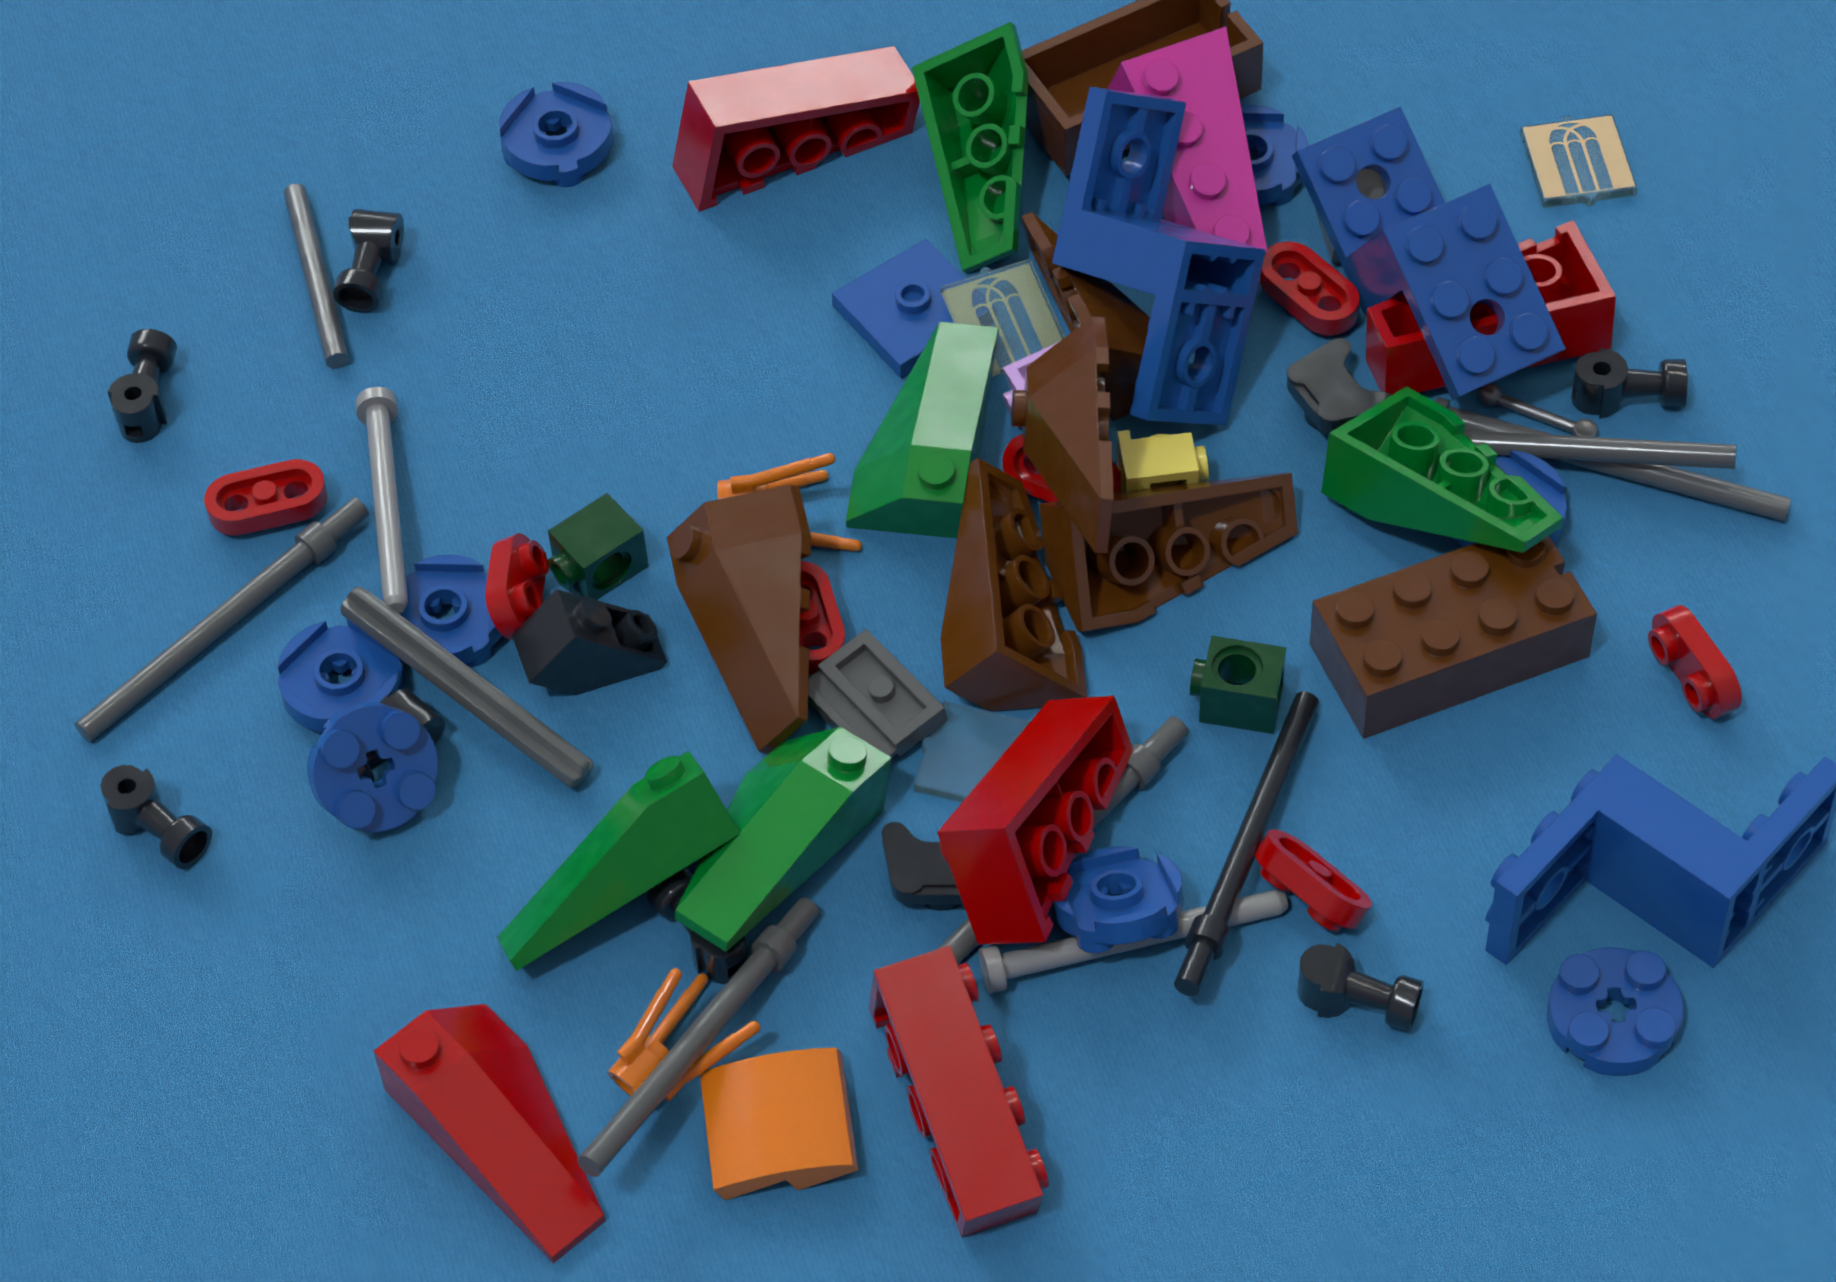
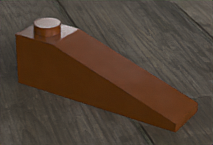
M1033 212L1021 216L1030 251L1069 332L1072 333L1091 317H1105L1109 366L1108 372H1100V377L1105 378V392H1110L1109 415L1112 421L1129 415L1150 317L1110 281L1053 264L1057 234Z
M1091 317L1026 367L1024 390H1013L1011 405V426L1022 427L1024 452L1095 553H1108L1114 500L1112 441H1108L1110 392H1105V378L1100 377V372H1108L1109 366L1105 317Z
M977 458L969 465L940 637L944 687L989 711L1042 708L1048 700L1086 698L1087 690L1082 648L1076 631H1064L1055 604L1064 598L1058 581L1048 580L1039 561L1037 552L1043 548L1044 542L1023 483L984 460Z
M1289 472L1113 493L1114 500L1108 553H1095L1059 501L1039 504L1046 566L1053 580L1058 581L1064 598L1063 602L1077 631L1081 632L1139 622L1156 613L1155 609L1181 594L1188 595L1204 586L1202 582L1231 566L1244 564L1298 533L1292 473Z
M790 484L704 502L667 536L677 587L758 751L765 754L772 752L808 721L809 650L799 644L800 613L810 610V590L800 586L801 559L811 556V534L800 489Z

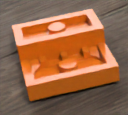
M836 1047L767 1054L720 1065L705 1070L700 1074L713 1190L724 1200L785 1180L798 1191L858 1171L842 1053Z

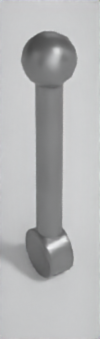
M1495 384L1485 385L1479 390V400L1486 407L1500 405L1572 433V436L1596 437L1597 425L1591 420L1571 421L1504 395Z

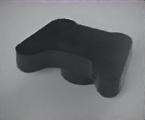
M1341 338L1333 339L1292 363L1287 368V389L1304 410L1305 420L1310 426L1327 435L1392 395L1388 392L1367 390L1357 384L1347 371L1351 363V344L1349 341Z
M899 822L886 824L881 832L882 845L894 898L904 904H924L926 907L936 911L951 910L963 904L949 864L941 853L940 842L920 841Z

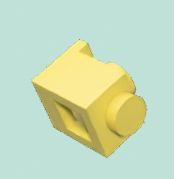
M1129 430L1117 431V467L1122 480L1121 492L1208 482L1209 471L1205 447H1194L1191 432L1172 435L1156 434L1147 438L1131 439Z

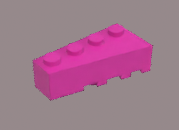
M1223 27L1121 62L1108 89L1166 97L1186 102L1163 208L1165 219L1265 249L1266 255L1267 246L1227 28Z

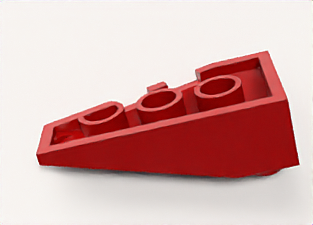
M486 1004L425 1010L373 1051L384 1090L553 1264L605 1222L603 1211L585 1172L578 1165V1156L527 1044Z

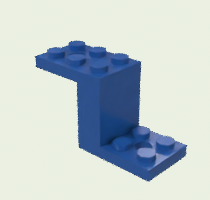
M1090 86L1052 263L1155 295L1140 369L1135 382L1130 415L1147 421L1227 425L1266 250L1161 219L1186 102L1166 97ZM1129 142V155L1125 163H1122V154ZM1195 351L1194 363L1191 369H1188L1189 359Z
M1401 106L1302 148L1292 155L1348 280L1355 285L1359 292V304L1364 315H1367V308L1404 293L1452 400L1566 349L1490 183L1445 203ZM1369 169L1381 176L1384 182V193L1381 198L1370 199L1360 193L1356 184L1359 171ZM1474 304H1486L1495 311L1498 318V326L1493 335H1483L1473 328L1470 322V311Z
M1616 754L1600 772L1594 769L1588 771L1575 787L1570 804L1560 814L1555 811L1548 813L1534 831L1531 845L1519 857L1514 853L1510 854L1495 871L1491 880V887L1495 889L1493 903L1485 918L1489 923L1485 951L1507 965L1572 894L1587 881L1714 968L1827 843L1836 812V763L1824 756L1808 775L1802 772L1796 773L1787 783L1779 797L1778 804L1780 806L1769 818L1764 814H1759L1750 823L1743 836L1740 837Z

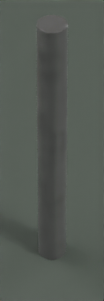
M291 184L285 188L284 197L325 362L330 368H341L349 362V357L307 191L302 184Z

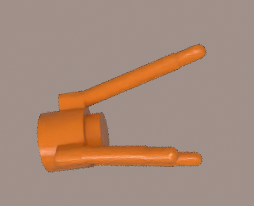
M826 453L758 473L732 476L727 480H718V499L789 484L803 487L809 484L824 482L829 477L826 470H814L832 465L836 460L835 455ZM810 532L811 546L858 552L862 549V543L859 540Z
M671 969L661 987L658 988L632 1035L616 1052L620 1058L607 1073L627 1095L631 1096L669 1052L663 1046V1043L707 985L709 980L706 974L701 973L696 976L652 1035L649 1036L682 976V972L679 969ZM757 1021L749 1022L703 1053L664 1099L670 1102L686 1083L757 1034L761 1028L760 1024Z

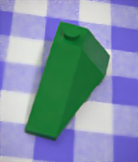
M939 322L854 470L846 516V528L957 539L969 465L980 456L999 336L998 327Z

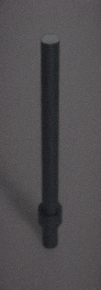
M1301 691L1295 695L1205 911L1194 918L1186 936L1185 946L1188 951L1174 982L1175 988L1184 995L1196 996L1199 994L1212 960L1219 959L1223 954L1231 934L1227 924L1254 862L1255 853L1264 838L1319 706L1318 698L1312 693Z

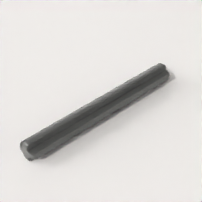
M355 587L350 591L347 598L344 599L340 607L343 616L550 774L571 788L577 789L585 782L594 766L591 759L441 645L362 587Z

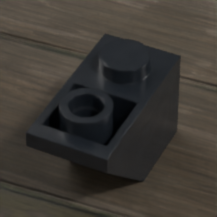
M558 589L512 634L528 682L573 695H579L660 670L667 663L658 639L657 627L651 620L650 615L638 610L626 609L598 601L592 597H583Z

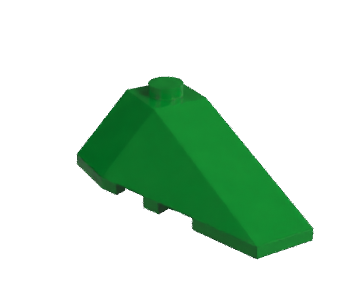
M1011 22L912 66L961 269L967 274L1018 252L1029 76L1016 25Z
M1407 386L1329 433L1321 493L1368 520L1524 553L1560 529L1563 522V517L1522 477L1507 475L1496 465L1497 453L1487 443L1476 445L1464 434L1465 422L1453 411Z
M842 727L783 741L745 774L727 809L741 834L703 856L675 910V920L727 952L883 812L892 757Z
M687 751L679 757L669 756L653 764L645 773V777L628 789L497 936L516 971L741 834L705 772L691 753Z

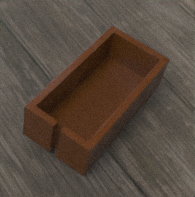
M1137 0L1022 50L1029 76L1026 126L1065 176L1070 175L1073 167L1089 87L1108 89L1123 61L1226 27L1239 99L1261 90L1263 41L1237 10L1230 13L1231 3L1228 0ZM1128 142L1127 145L1125 146L1124 150H1127V149L1130 148V143H1129V142Z
M1549 536L1524 553L1474 543L1313 600L1309 644L1360 735L1365 739L1590 657L1597 613L1572 572L1563 574L1565 561Z

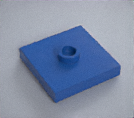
M924 239L832 292V305L895 373L902 378L912 371L939 322L955 323L942 292L970 283L927 239ZM977 290L973 291L971 295L973 310L978 306H986L985 298ZM991 306L992 313L996 320L995 308ZM979 308L975 311L979 325L990 326L994 324L986 308Z

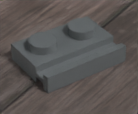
M867 629L863 630L817 665L819 670L808 678V704L832 729L842 727L890 757H893L895 754L900 757L947 721L945 707Z

